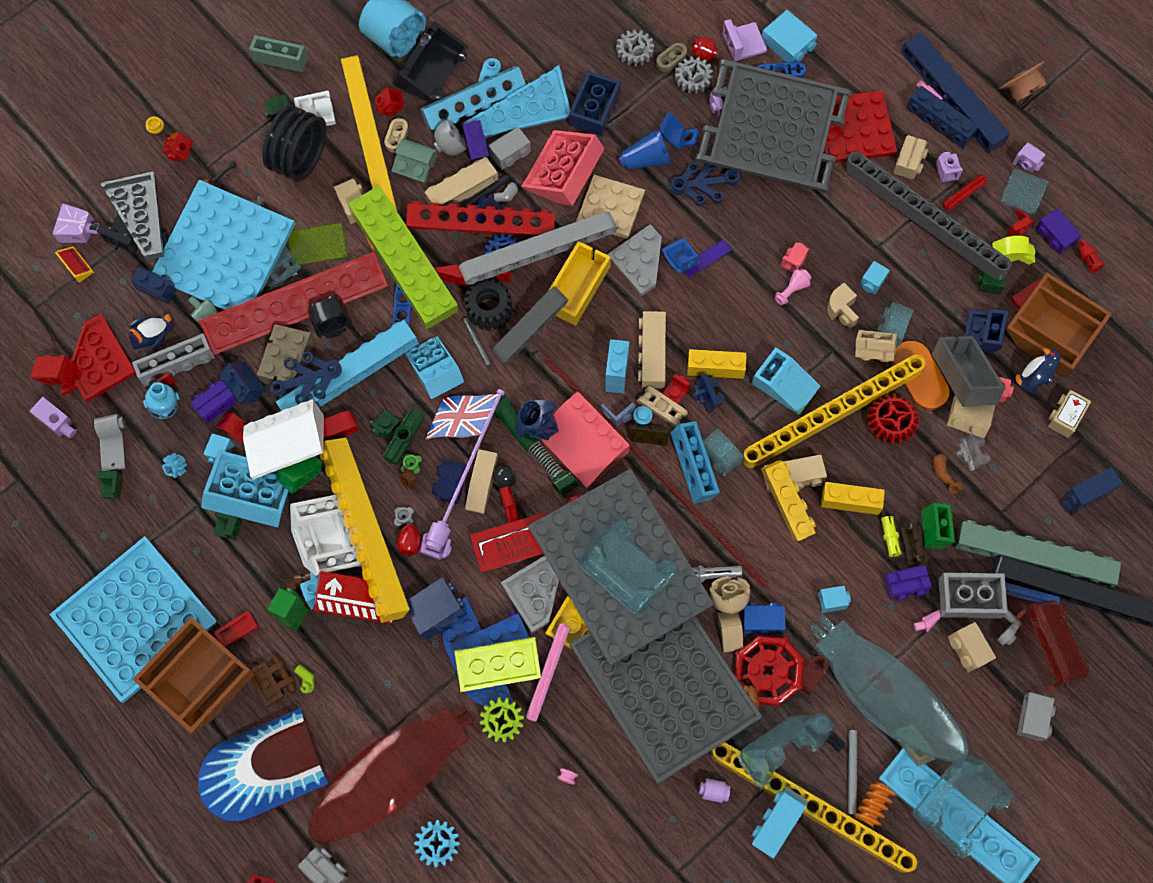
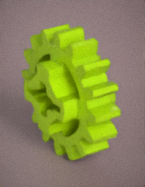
M498 697L496 703L491 699V706L485 705L483 707L487 712H481L480 716L484 717L480 724L485 725L482 731L489 732L488 738L495 736V742L499 738L506 742L508 736L513 740V733L519 735L521 731L518 727H523L524 725L520 721L524 718V715L519 714L522 708L515 707L516 701L509 703V697L505 701ZM502 706L498 712H491L494 708ZM509 709L513 711L515 717L510 715ZM505 712L504 719L507 721H504L500 728V719L498 718ZM489 722H493L495 730L490 726ZM507 727H511V728H512L510 731L503 733V730H504L505 728H507Z

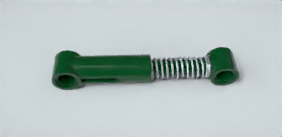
M505 394L501 396L494 411V416L501 420L527 453H531L543 470H546L545 472L550 476L551 483L561 497L565 496L578 486L577 481L569 471H563L560 466L558 467L559 464H556V461L552 459L548 451L543 449L544 446H541V439L533 438L528 433L523 437L517 435L516 422L518 412Z

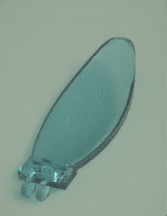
M822 616L819 622L826 630L830 631L827 635L819 626L813 625L811 627L812 632L817 638L821 639L814 648L830 663L839 684L852 703L875 726L900 743L936 759L948 762H962L967 759L968 743L963 731L938 697L908 667L882 648L858 636L844 620L834 626L826 617Z

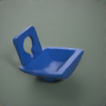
M670 112L666 114L660 127L662 137L678 150H680V147L696 144L699 133L698 129L685 130L680 121ZM693 134L690 141L686 142L684 140L688 135Z
M684 238L662 249L669 264L679 274L700 263L699 255L695 253L691 245Z

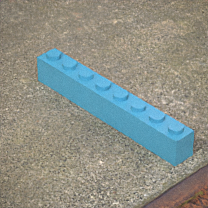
M405 320L396 322L389 330L379 333L372 341L365 342L356 351L346 354L339 361L342 366V373L338 378L331 380L326 390V396L323 399H317L313 395L314 389L320 387L324 378L322 377L316 380L308 396V401L313 399L320 408L418 345L416 336ZM331 366L329 372H334L335 367ZM306 383L298 385L295 390L286 393L276 401L281 411L299 405L295 402V396L301 393ZM319 390L316 394L317 396H321L323 392L322 390ZM304 396L299 397V403L304 401Z

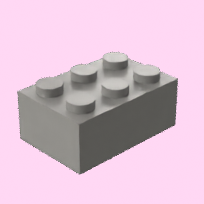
M943 573L940 576L941 617L1002 618L1007 614L1004 574Z

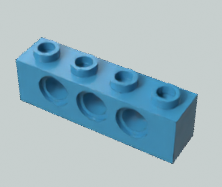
M697 422L679 424L671 432V436L693 504L711 501L720 491Z

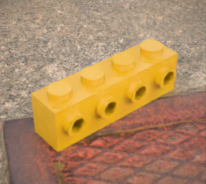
M776 461L761 468L793 540L800 541L815 534L814 528L816 525L812 517H808L805 511L808 509L805 501L799 498L797 493L799 488L795 481L792 482L789 476L791 470L788 464H784L783 461Z

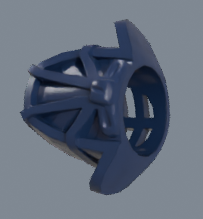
M531 399L526 401L518 413L516 422L517 435L523 437L528 433L533 438L549 440L550 437L559 431L553 413L556 410V405L550 400Z

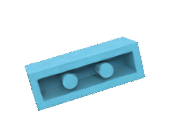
M788 787L785 788L784 792L779 790L773 800L776 803L774 808L767 809L762 818L765 822L762 827L758 825L752 834L754 837L752 845L773 859L808 803V800Z

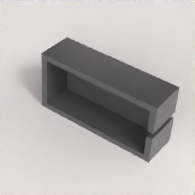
M961 336L956 340L955 337H940L932 356L962 407L997 405L1005 390V386L973 336Z

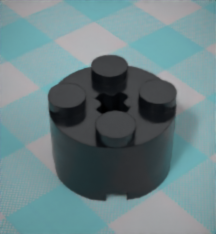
M336 295L329 296L320 302H314L309 306V318L316 335L322 338L321 336H326L327 339L338 337L347 331L346 327L348 325L351 326L352 324L344 302L338 299Z

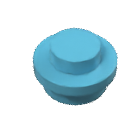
M646 406L636 408L633 414L635 422L641 425L648 424L652 420V411Z

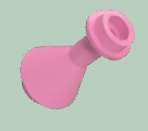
M804 269L794 270L789 286L782 293H776L775 301L780 305L787 304V298L794 291L810 286V274Z

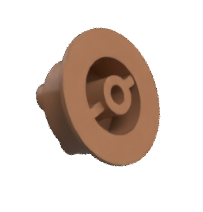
M1044 61L1015 75L1012 80L998 89L1009 88L1013 100L1015 99L1017 102L1030 95V90L1033 92L1045 86L1046 79L1038 71L1044 64Z

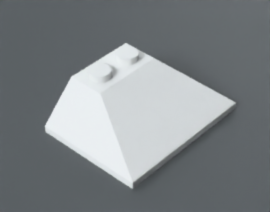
M336 495L292 503L290 505L291 532L304 567L316 576L319 575L320 571L331 573L361 566L356 559L355 547L350 542L349 530L344 525L342 511L338 508Z

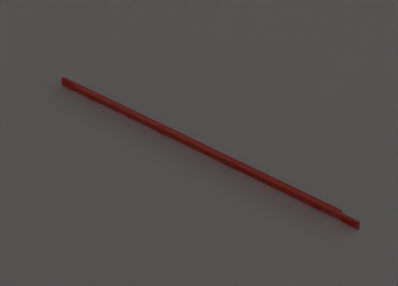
M550 358L544 361L546 366L553 373L556 372L573 391L579 392L630 445V449L730 553L750 573H753L751 577L762 588L767 581Z

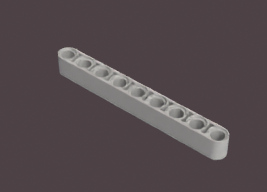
M603 212L465 261L459 265V269L467 285L475 284L478 281H483V279L500 275L572 249L578 241L586 244L616 232L618 228L611 213Z

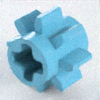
M173 453L171 456L168 455L163 459L165 464L162 468L166 475L176 478L178 475L181 476L186 472L184 469L187 466L186 460L181 455Z

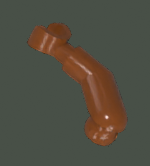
M936 455L933 459L936 476L946 485H949V491L952 494H957L959 491L955 486L959 490L964 489V486L960 482H955L952 479L953 477L947 473L946 455Z

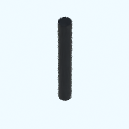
M505 174L463 204L464 208H467V205H476L510 180L508 175Z

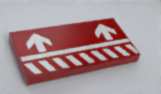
M324 571L319 572L313 612L382 623L380 617L376 614L375 603L369 595V586L366 580ZM393 620L383 622V624L391 625L393 623Z

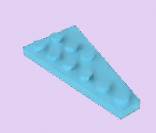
M559 65L532 83H528L510 94L504 100L492 105L486 111L464 122V124L480 120L486 138L508 133L517 127L521 130L569 119L570 107Z

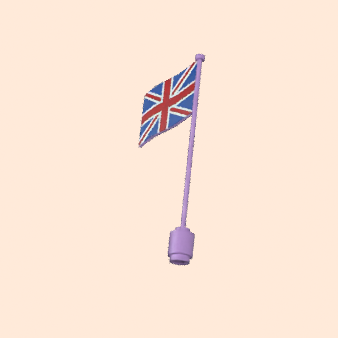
M501 389L497 390V394L443 398L426 435V440L436 437L464 438L480 435L443 520L432 523L425 539L427 541L425 546L439 552L444 547L451 530L448 528L449 525L446 521L501 396H504L505 392Z

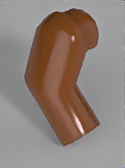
M752 685L744 686V691L760 713L756 688Z

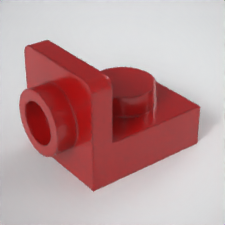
M674 374L672 381L662 394L679 405L690 390L689 380L682 375Z

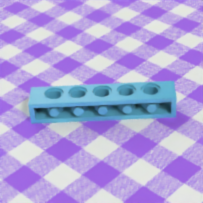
M514 66L421 108L420 111L428 129H434L435 131L446 119L456 123L460 121L459 117L464 115L466 117L471 116L479 108L484 110L491 107L492 102L504 100L508 95L525 86L526 83L520 68ZM505 80L509 82L507 90H504L502 87ZM491 87L493 89V95L491 97H488L486 92L487 89ZM473 95L478 97L476 104L471 103L470 99ZM461 102L462 109L457 112L455 104ZM441 109L446 111V116L443 119H440L438 115Z

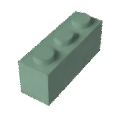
M254 35L249 48L253 62L298 72L304 71L308 60L305 47L302 45Z

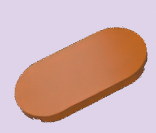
M916 341L901 343L896 348V355L894 361H892L893 366L913 355H920L925 360V367L921 374L904 384L911 399L920 408L923 407L926 410L939 409L949 397V386L929 350L923 344ZM911 364L913 368H919L917 364ZM897 372V374L899 375V377L902 378L903 375H902L901 373Z

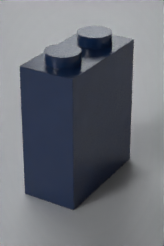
M1110 467L1072 487L1060 499L1061 505L1071 516L1111 495L1123 483L1113 468Z
M443 577L407 600L410 609L407 613L419 634L426 641L467 615L464 607H466L464 601L454 593L457 591L456 587L451 581L447 582Z

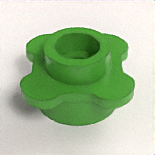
M404 455L403 466H401L402 472H404V468H408L409 471H413L415 474L419 473L421 457L418 455Z

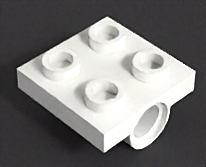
M329 91L294 98L295 106L324 118L326 126L336 124Z

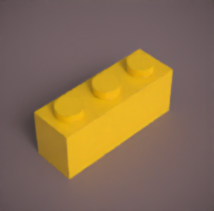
M689 349L687 375L701 376L707 373L708 377L744 379L746 353Z
M825 482L822 489L821 507L879 515L883 509L885 490Z

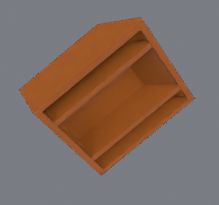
M1046 273L1006 330L1016 346L1034 358L1045 355L1043 348L1057 350L1061 358L1055 372L1067 378L1112 313L1054 276Z
M191 617L132 680L193 734L211 722L253 677L254 673Z

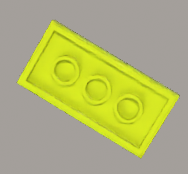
M535 637L454 651L461 692L541 678Z

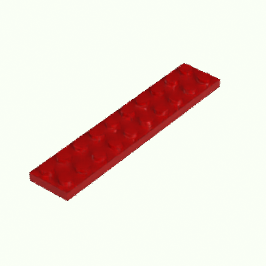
M372 252L199 321L215 355L271 333L275 324L286 327L309 318V306L314 302H320L329 296L336 295L338 299L347 303L385 288L388 284L375 252Z

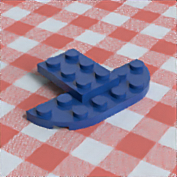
M467 597L462 599L466 605L464 610L467 615L442 630L443 643L457 676L454 651L529 638L519 614L481 630ZM506 684L465 691L475 703L482 706H491L490 700L493 699L496 703L498 697H501L502 701L509 697V703L513 702ZM502 706L496 707L494 710H501Z

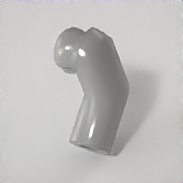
M509 183L504 192L494 193V201H511L518 191L517 185Z

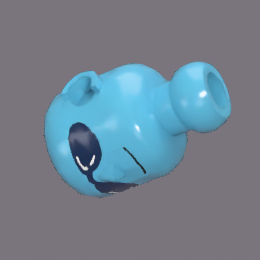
M155 382L147 391L143 403L152 416L158 419H167L176 413L178 400L180 399L178 392H174L170 386L161 382Z

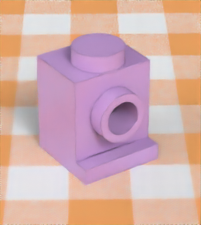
M1027 142L1017 154L1013 164L1016 165L1018 163L1023 169L1031 173L1035 170L1038 172L1044 164L1042 160L1046 154Z
M944 152L938 157L936 167L941 182L959 180L963 169L960 167L957 154Z

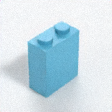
M788 10L782 13L762 32L764 43L786 62H800L808 51L811 52L817 44V34Z
M610 339L605 392L624 394L629 358V341Z

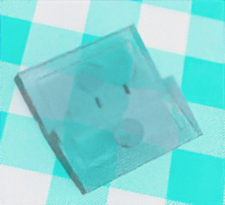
M1014 168L1000 202L1035 214L1049 181Z

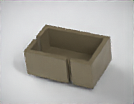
M275 324L269 339L271 343L267 344L257 373L261 383L271 385L277 380L285 382L302 376L303 374L295 370L285 368L284 361L286 358H293L296 363L306 367L307 363L302 360V354L307 351L311 352L314 344L311 333ZM310 355L305 357L306 361H308ZM293 361L287 363L288 367L293 365ZM295 386V387H293V388H290V389H287V390L293 391V390H295V388H296L297 386Z

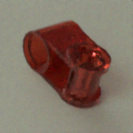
M815 656L805 669L803 668L802 690L808 695L813 691L828 669V661L823 656ZM821 662V668L816 670L815 663Z

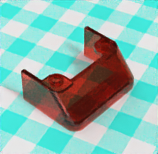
M1055 600L1031 604L1015 616L1018 619L1030 616L1057 682L1045 688L1047 692L1077 683L1086 678L1089 672V666L1082 659L1063 615V606Z

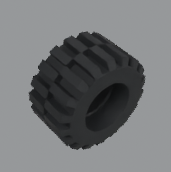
M483 279L484 282H476V286L472 285L470 291H467V298H465L466 311L469 320L472 321L474 326L478 325L479 329L482 330L485 327L488 331H491V328L494 327V330H496L499 325L503 327L505 321L508 322L510 320L513 308L511 294L508 292V288L503 286L502 282L496 283L494 279H491V282H489L487 279ZM487 299L499 302V305L493 310L479 308L480 303Z

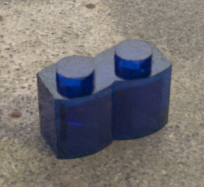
M443 460L442 465H439L437 469L438 482L434 483L432 490L436 500L451 502L466 464ZM464 482L455 500V504L460 502Z

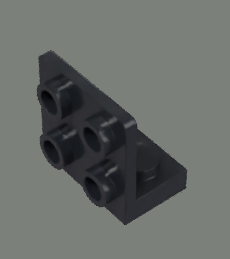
M119 214L111 227L108 226L106 228L100 225L97 230L103 241L134 255L139 249Z

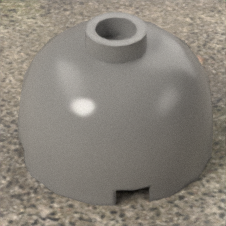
M449 119L443 121L436 128L434 133L436 142L434 145L439 152L443 151L447 155L455 156L464 152L467 149V144L463 137H460L458 129Z

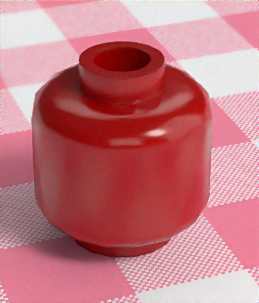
M700 36L698 39L695 38L691 52H693L694 58L700 57V60L709 62L711 58L716 57L718 48H716L714 40Z

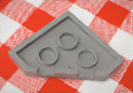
M651 224L607 254L611 256V263L641 297L656 287L662 237Z
M544 556L502 581L501 585L531 633L549 624L559 580Z

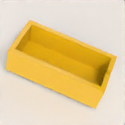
M579 241L550 287L551 289L556 286L569 300L555 316L575 326L611 267V256L596 250L594 252V260H592L593 248Z

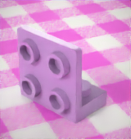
M731 19L724 21L723 36L734 61L766 53L767 48L755 22L736 27V25L733 26Z

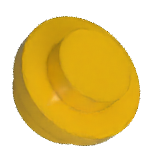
M150 117L146 122V129L151 134H158L164 128L163 121L158 117Z

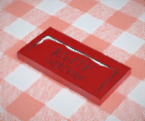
M543 512L471 534V541L481 573L543 554L528 526L545 517L546 513Z

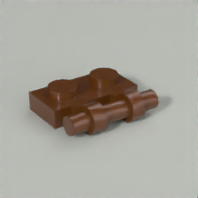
M279 655L271 659L274 665L270 668L266 662H263L251 669L254 673L251 681L265 707H269L283 699L285 696L281 690L287 688L290 694L297 691L294 685L295 680L292 676H289L286 670L287 666L284 661H281ZM277 672L282 678V681L279 683L276 682L273 676Z

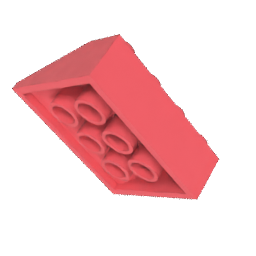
M554 130L521 187L558 204L573 206L605 148L596 135Z
M579 392L569 398L554 413L559 429L558 433H555L549 440L541 439L543 444L586 489L629 453L630 445Z

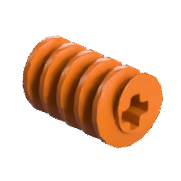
M874 781L875 784L869 786L872 792H866L868 799L862 800L864 806L858 808L861 814H855L854 816L857 821L872 829H875L874 825H881L877 820L878 817L885 818L881 810H889L884 805L885 802L892 803L888 796H896V793L888 786Z

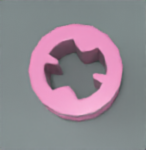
M560 769L561 775L557 779L575 785L574 778L578 774Z

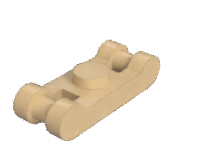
M647 386L644 390V395L637 399L641 406L648 407L653 413L667 421L674 428L688 414L683 407L651 386ZM651 397H654V398H655V400L653 401V403H652L651 401H649V399H650ZM672 410L676 412L674 417L669 414Z

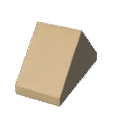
M738 612L734 614L717 613L723 653L740 651L743 648V633Z

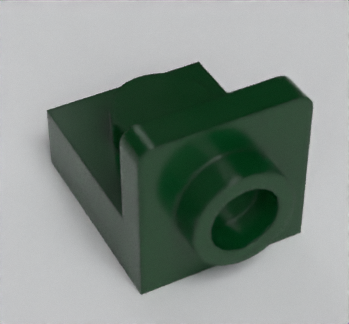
M387 410L375 422L372 420L369 422L371 426L370 431L379 438L381 436L385 440L401 424Z

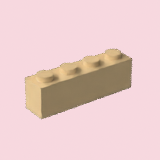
M487 157L478 159L469 167L462 168L455 175L446 177L441 183L429 187L425 191L426 201L429 205L430 203H441V206H448V204L459 205L497 181L498 173Z
M643 311V318H639V329H642V335H639V347H642V353H639L638 364H642V370H638V381H642V388H647V386L664 388L666 312Z

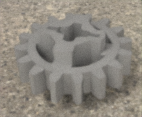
M633 30V33L627 31L626 36L622 34L621 39L617 40L616 52H618V58L622 57L621 62L628 61V66L631 63H634L635 67L637 63L644 65V60L649 62V58L653 56V39H649L648 33L643 35L642 30L639 33H636V30Z
M690 57V61L684 59L683 63L679 62L678 68L675 69L677 86L682 85V91L688 89L689 94L692 90H694L695 94L698 93V90L704 92L705 87L709 88L710 83H712L713 70H710L711 65H706V60L701 62L700 57L696 60Z

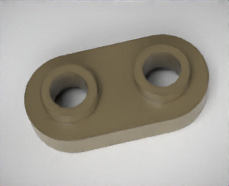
M682 43L671 45L657 57V68L662 72L672 70L679 62L686 58V46Z

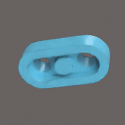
M490 58L484 62L479 82L501 72V64L497 59ZM490 87L487 89V92H490L493 89Z

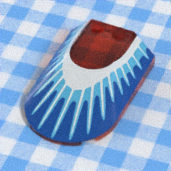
M302 708L221 742L207 754L198 775V790L206 808L215 816L234 822L253 819L330 786L309 736Z

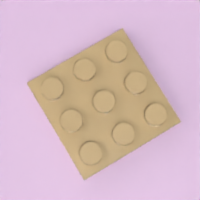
M594 175L577 222L603 212H610L618 228L613 235L628 239L645 195V190Z

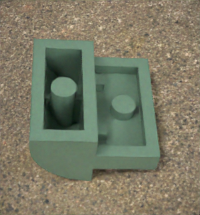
M403 139L395 151L397 155L391 172L426 183L430 169L434 167L439 151Z

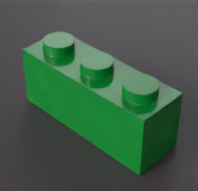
M279 588L267 610L280 623L297 631L308 609L305 606V602L301 600L302 598L297 596L298 593L289 588L286 591Z

